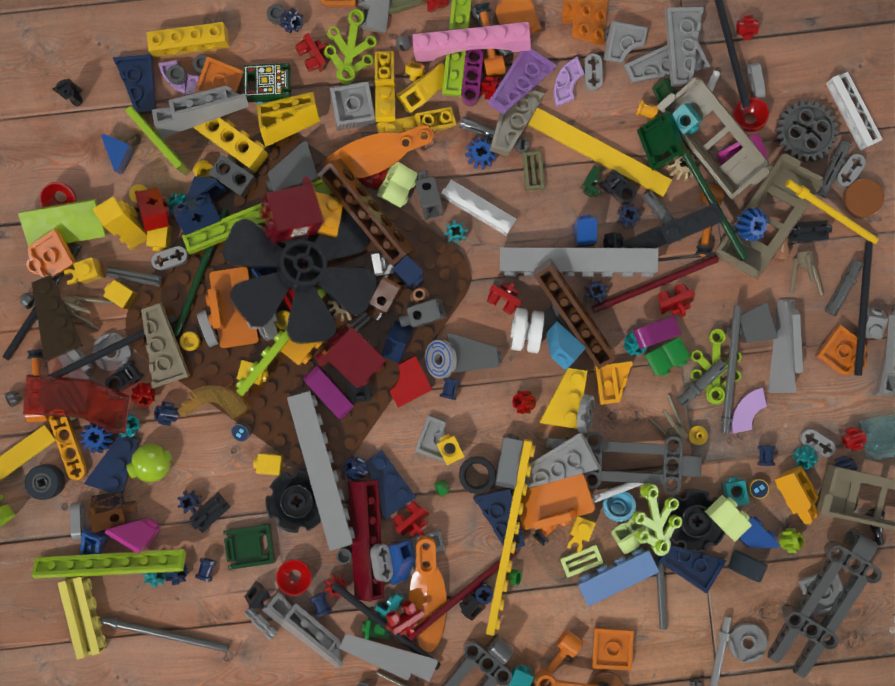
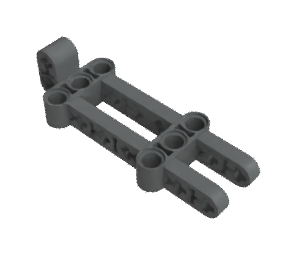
M590 432L585 438L593 454L598 457V463L601 469L583 473L586 480L591 474L598 478V482L595 485L588 483L589 489H596L601 481L651 483L662 485L669 494H676L681 489L682 476L701 477L702 456L683 454L682 441L676 436H669L664 441V444L603 441L601 434L598 432ZM596 435L599 437L600 442L597 446L589 444L588 439L590 436ZM546 438V448L555 449L569 439ZM670 440L678 441L679 446L676 450L672 451L668 448ZM602 451L663 455V474L602 470ZM674 459L678 462L675 470L667 468L669 460ZM670 479L677 482V487L673 490L666 487V483Z
M851 528L845 535L844 543L847 547L836 541H829L825 544L824 552L828 558L807 589L806 594L802 597L797 607L788 606L782 612V617L786 624L770 647L767 657L779 663L799 633L810 639L793 667V673L801 678H805L809 674L824 649L832 650L838 646L839 639L835 632L867 582L875 584L881 580V570L870 561L877 549V543L855 528ZM839 548V553L832 556V551ZM856 558V563L849 566L850 560ZM841 567L853 574L835 600L830 611L826 614L823 621L820 622L810 615ZM873 569V573L866 576L867 571ZM792 615H797L795 620H789ZM809 625H814L812 630H806ZM831 635L829 640H823L825 636Z
M498 633L486 646L476 639H468L464 643L465 657L442 686H458L474 665L487 675L479 686L508 685L512 680V673L506 662L514 653L513 646ZM472 645L478 648L477 652L473 654L467 651V648ZM486 658L493 660V663L489 666L483 665L482 662ZM500 671L508 673L505 678H500L497 675Z

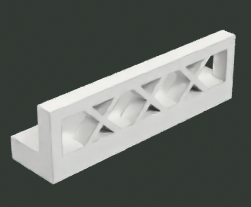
M849 73L837 75L826 82L860 151L883 140ZM842 79H845L848 85L847 89L844 86ZM851 97L855 98L856 106L854 105ZM859 114L864 116L865 122H863ZM868 131H871L875 137L874 140H872Z
M450 180L447 187L441 192L442 198L505 236L508 235L517 220L453 180Z

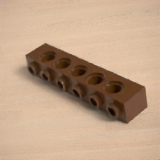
M341 158L330 162L317 174L392 266L414 250L413 246Z
M552 259L534 269V277L577 339L586 347V352L597 368L601 369L616 360L615 351Z

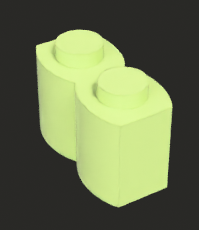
M396 162L389 168L377 196L401 208L408 201L409 190L416 185L418 173Z
M721 495L705 512L735 542L752 526L748 521L750 517L743 510L738 511L736 509L738 504L731 497L726 499Z
M631 518L628 523L617 526L611 534L622 552L628 554L636 550L640 544H643V542L636 539V532L639 529L648 531L652 537H655L654 530L643 524L635 523Z

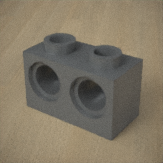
M221 154L208 174L242 198H245L257 180L253 176L254 172L246 166L243 168L238 166V161L230 155L226 158ZM227 165L230 166V171L222 174V168ZM245 176L246 182L242 185H239V177Z

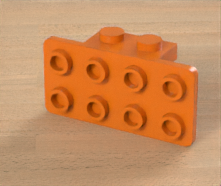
M608 0L563 1L562 23L566 25L573 23V38L597 46L604 44Z
M246 267L211 272L209 274L211 289H208L206 303L207 306H210L211 314L208 315L210 326H213V329L218 331L220 347L230 348L256 344L259 341L257 329L249 328L246 320L230 301L232 287L239 282L250 279L248 269Z
M579 474L528 488L526 496H521L520 503H523L524 506L522 515L518 516L524 530L542 528L543 531L553 529V525L560 524L561 526L571 524L572 520L577 516L595 511V505L585 475Z

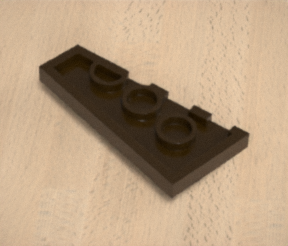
M48 275L32 282L44 361L48 362L82 347L83 344L53 277Z

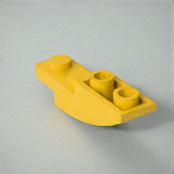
M394 51L375 52L376 122H394L396 111Z
M452 107L416 113L411 117L395 119L394 122H379L376 127L378 133H400L425 124L432 129L433 133L456 126ZM422 132L420 137L426 136L427 133Z

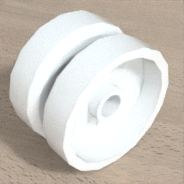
M516 308L511 327L510 350L521 351L525 340H527V352L538 354L543 331L544 311L534 310L528 322L527 309Z

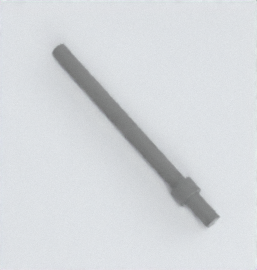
M724 616L722 628L718 633L719 643L709 686H718L726 644L729 642L731 635L729 630L732 617Z

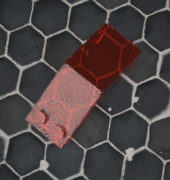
M26 375L23 414L82 418L104 427L105 432L126 434L130 396L89 379Z

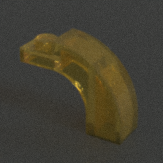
M212 385L199 387L189 392L193 400L189 398L181 403L182 408L177 411L181 417H186L203 404L214 402L222 406L230 418L234 420L251 409L244 397L240 396L235 390L224 386Z

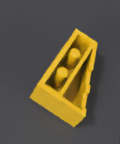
M313 92L256 105L259 128L266 147L320 122Z
M111 197L93 208L101 224L114 236L117 234L121 236L119 240L122 243L125 242L128 249L132 250L147 240V232L138 220L139 214L134 206L124 203L122 199L119 200Z
M567 368L563 372L554 393L538 421L539 423L577 429L578 409L584 395L587 371Z

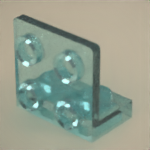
M895 414L860 420V429L864 431L867 438V443L864 444L866 458L879 460L894 457Z

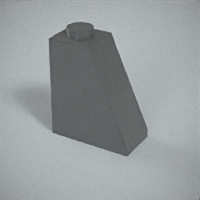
M307 141L302 142L268 172L269 179L266 182L270 191L303 186L302 179L305 176L310 178L311 183L319 180Z
M452 333L448 334V341L452 344L450 346L452 349H455L457 356L456 369L453 373L499 367V363H502L501 351H497V347Z
M508 434L507 437L503 436L494 483L497 486L515 489L523 441L519 440L517 435Z

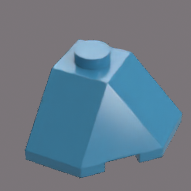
M557 321L546 332L550 356L565 370L586 348Z

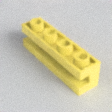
M79 576L59 582L58 587L76 659H82L91 654L92 656L100 654L106 649V638L101 632V619L96 613L97 602L92 597V582L90 578Z

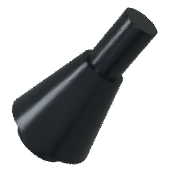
M875 508L869 509L865 515L873 517ZM882 511L881 519H884L885 512ZM869 525L874 533L877 545H883V528Z

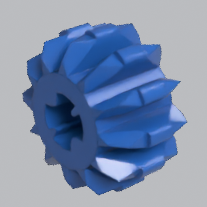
M479 136L477 143L472 139L470 141L471 145L466 146L469 152L465 153V157L470 158L468 164L475 162V169L480 164L481 169L484 170L485 163L491 167V161H496L497 157L494 155L496 154L495 152L489 151L491 143L488 144L489 138L486 137L484 142H482V138ZM484 150V154L481 157L478 156V152Z
M747 208V210L741 211V217H736L739 220L735 225L738 228L736 233L741 235V238L744 240L757 241L758 238H763V232H768L766 226L770 224L766 221L768 216L761 209Z
M91 421L90 426H84L86 432L79 433L81 436H84V439H81L79 442L86 443L83 449L87 450L90 448V453L92 454L96 451L103 453L104 449L108 450L110 448L108 443L114 442L113 439L109 438L114 432H108L110 425L104 426L103 421L98 423ZM99 435L100 439L95 440L94 436Z

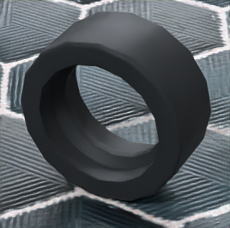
M470 457L460 467V483L470 493H485L491 489L495 482V469L491 462L483 457ZM472 464H482L488 470V480L482 486H472L466 480V470Z

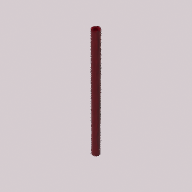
M716 255L603 301L592 306V310L594 313H597L719 262Z
M514 551V554L510 553L509 560L514 558L518 553L516 551ZM501 558L414 628V635L409 636L407 634L408 638L411 641L497 572Z

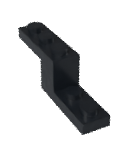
M715 202L683 217L674 218L626 239L623 243L626 248H658L664 244H672L724 220Z

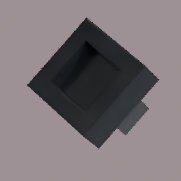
M369 382L364 387L360 386L359 388L355 387L352 383L349 384L352 403L371 401Z
M255 581L244 596L249 606L254 609L265 606L262 602L264 597L271 598L269 592L257 581Z
M468 594L467 598H469L470 603L465 605L463 602H460L459 606L462 614L473 621L486 606Z

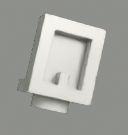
M379 253L371 255L376 276L394 273V265L392 266L384 255Z

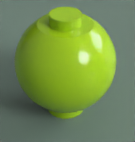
M149 443L140 446L133 453L131 463L127 464L126 467L132 479L138 477L144 482H157L167 475L171 466L170 461L173 459L169 450H165L164 447L158 444Z

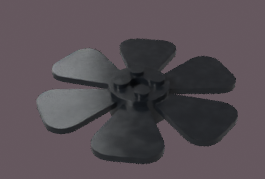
M342 210L336 237L319 234L315 243L308 241V236L283 241L286 245L284 249L277 243H271L270 238H267L265 232L251 220L241 219L235 222L223 247L222 253L225 261L237 267L276 268V273L239 282L231 289L230 301L251 326L263 327L267 325L290 289L295 292L287 323L289 339L297 344L329 340L336 332V323L316 291L315 287L317 285L348 313L359 315L367 310L377 283L373 272L365 268L327 267L328 261L359 254L368 246L369 238L349 212ZM297 263H304L306 265V269L299 268Z

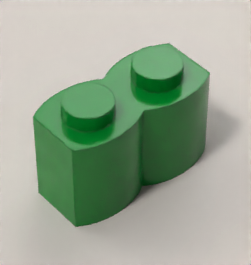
M680 337L643 355L654 376L660 375V377L671 372L670 368L677 366V368L684 366L688 363L687 359L691 358Z

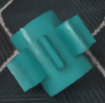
M182 192L179 195L177 193L172 194L167 200L169 212L174 215L173 207L185 202L187 196Z
M453 220V225L446 224L449 231L444 232V235H449V243L454 240L458 245L460 239L466 240L463 233H467L468 229L462 228L464 222H461L459 225ZM457 228L460 229V230H459V234H460V235H457V234H456L455 236H452V234H453L452 229H454V230H457Z
M634 332L627 334L624 338L625 345H623V348L631 356L634 353L641 355L645 352L647 347L639 349Z
M125 413L120 415V419L114 422L116 424L115 431L121 434L122 438L127 435L129 437L135 436V432L140 430L138 427L140 420L134 417L133 413L128 416Z
M803 445L796 448L792 459L796 460L795 465H802L803 469H809L810 467L814 468L819 455L814 454L815 449L811 446Z
M163 572L142 573L145 579L144 584L151 583V587L165 584L166 574Z

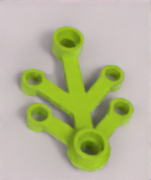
M359 9L352 10L348 15L350 29L347 45L340 36L337 27L332 26L327 31L328 38L335 41L345 56L344 64L336 54V48L332 45H328L324 49V55L330 58L338 69L336 72L338 81L346 85L354 81L356 72L373 64V57L369 54L364 55L361 61L352 66L353 58L366 49H372L377 42L375 37L368 36L364 42L355 47L358 26L364 21V14ZM352 16H356L358 22H354ZM330 30H334L336 36L331 35ZM367 40H372L373 45H369L367 43ZM327 49H332L333 54H328ZM364 58H368L370 64H366ZM347 72L349 77L344 78L342 73Z
M721 329L712 330L708 336L709 341L712 343V365L720 359L721 343L726 338L724 331ZM715 333L719 335L717 341L713 339ZM700 350L691 352V360L698 362L705 371L712 366L703 357V353ZM737 351L738 359L736 360V362H739L742 356L741 353ZM695 352L699 353V359L694 358ZM728 356V359L724 362L727 367H728L729 356ZM728 368L712 382V385L709 384L705 388L706 399L711 404H720L725 400L726 380L720 385V377ZM694 369L690 372V378L693 381L697 380L693 377L695 371L699 373V377L703 375L700 370ZM735 370L738 377L734 382H737L741 379V373ZM714 391L718 393V397L716 399L712 396V393Z
M645 483L642 485L640 493L642 497L648 499L652 520L640 511L633 513L632 520L637 524H643L654 530L655 538L650 536L648 531L639 529L636 532V539L643 543L651 544L654 553L663 556L670 550L671 543L669 539L674 529L682 525V519L679 516L672 515L663 533L662 528L671 510H676L679 502L673 497H668L665 500V506L661 514H659L656 499L659 494L658 488L654 484Z

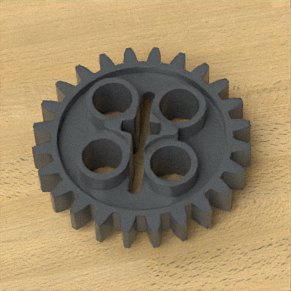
M811 99L806 101V103L801 100L798 102V105L794 102L791 108L787 107L784 110L785 113L779 115L782 120L776 122L780 127L775 129V132L780 133L775 139L782 141L778 144V147H785L782 153L789 151L790 156L795 155V158L798 160L802 158L803 163H806L808 159L812 163L816 161V157L820 160L823 158V155H828L830 153L828 149L832 150L835 148L832 143L838 141L834 135L840 133V131L834 130L839 123H833L836 116L830 117L829 114L832 110L825 111V104L818 107L819 101L812 105ZM801 114L807 117V122L801 119ZM817 125L823 127V132L818 131ZM791 130L797 133V138L791 136ZM807 140L812 142L813 148L807 146Z

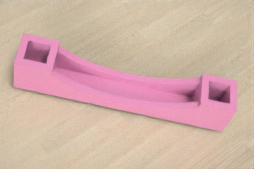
M529 22L413 34V49L416 62L434 61L436 58L447 54L474 49H504L511 52L531 50Z

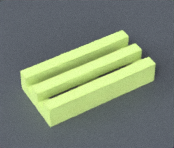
M596 544L582 549L581 553L574 552L560 558L567 578L603 564ZM591 551L595 552L593 554H590L588 556H585L583 558L566 564V561H569ZM595 557H597L598 559L594 562H591L574 570H568V568L573 567Z

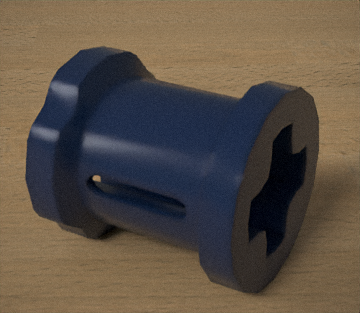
M444 378L445 384L440 397L456 400L455 394L460 381Z
M758 445L759 462H757V465L775 466L773 453L776 446Z
M201 557L199 560L201 562L199 571L195 574V578L203 581H212L211 575L217 561Z
M482 583L476 588L475 594L479 603L488 604L492 601L493 592L491 586ZM482 590H486L487 597L483 598L481 595Z
M325 592L309 598L316 609V617L326 615L333 610L327 603Z

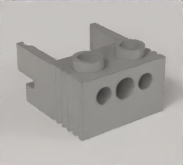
M363 82L345 85V87L330 88V98L337 131L377 125L379 123L375 120L370 89H374L373 84Z

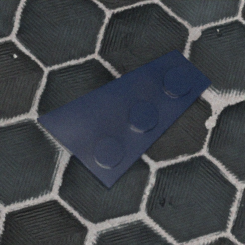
M146 54L112 57L120 72L119 74L125 84L134 109L140 114L152 113L153 109H157L153 56Z
M120 434L84 484L110 493L123 494L129 476L126 465L131 463L132 455L137 450L140 439L129 436L122 438Z
M383 450L366 461L371 479L378 480L379 504L384 520H386L413 500L416 495Z
M511 488L473 497L502 545H504L513 500ZM521 525L519 526L518 534L513 536V541L516 542L515 548L525 546Z
M671 545L668 553L660 556L657 561L707 594L727 560L698 552H689L683 548Z

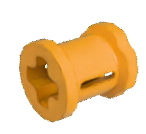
M641 98L635 115H642L652 120L656 117L659 110L658 104L653 105L644 102V99Z

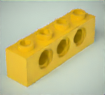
M223 22L146 32L148 50L154 58L230 48L228 29Z
M219 117L193 127L197 132L254 173H256L269 155L264 150L266 147L258 140L255 142L250 140L251 136L242 129L240 132L236 130V125L228 119L224 121ZM216 125H219V128L216 131H213L214 127ZM234 135L233 140L228 142V138ZM245 146H249L246 152H242Z

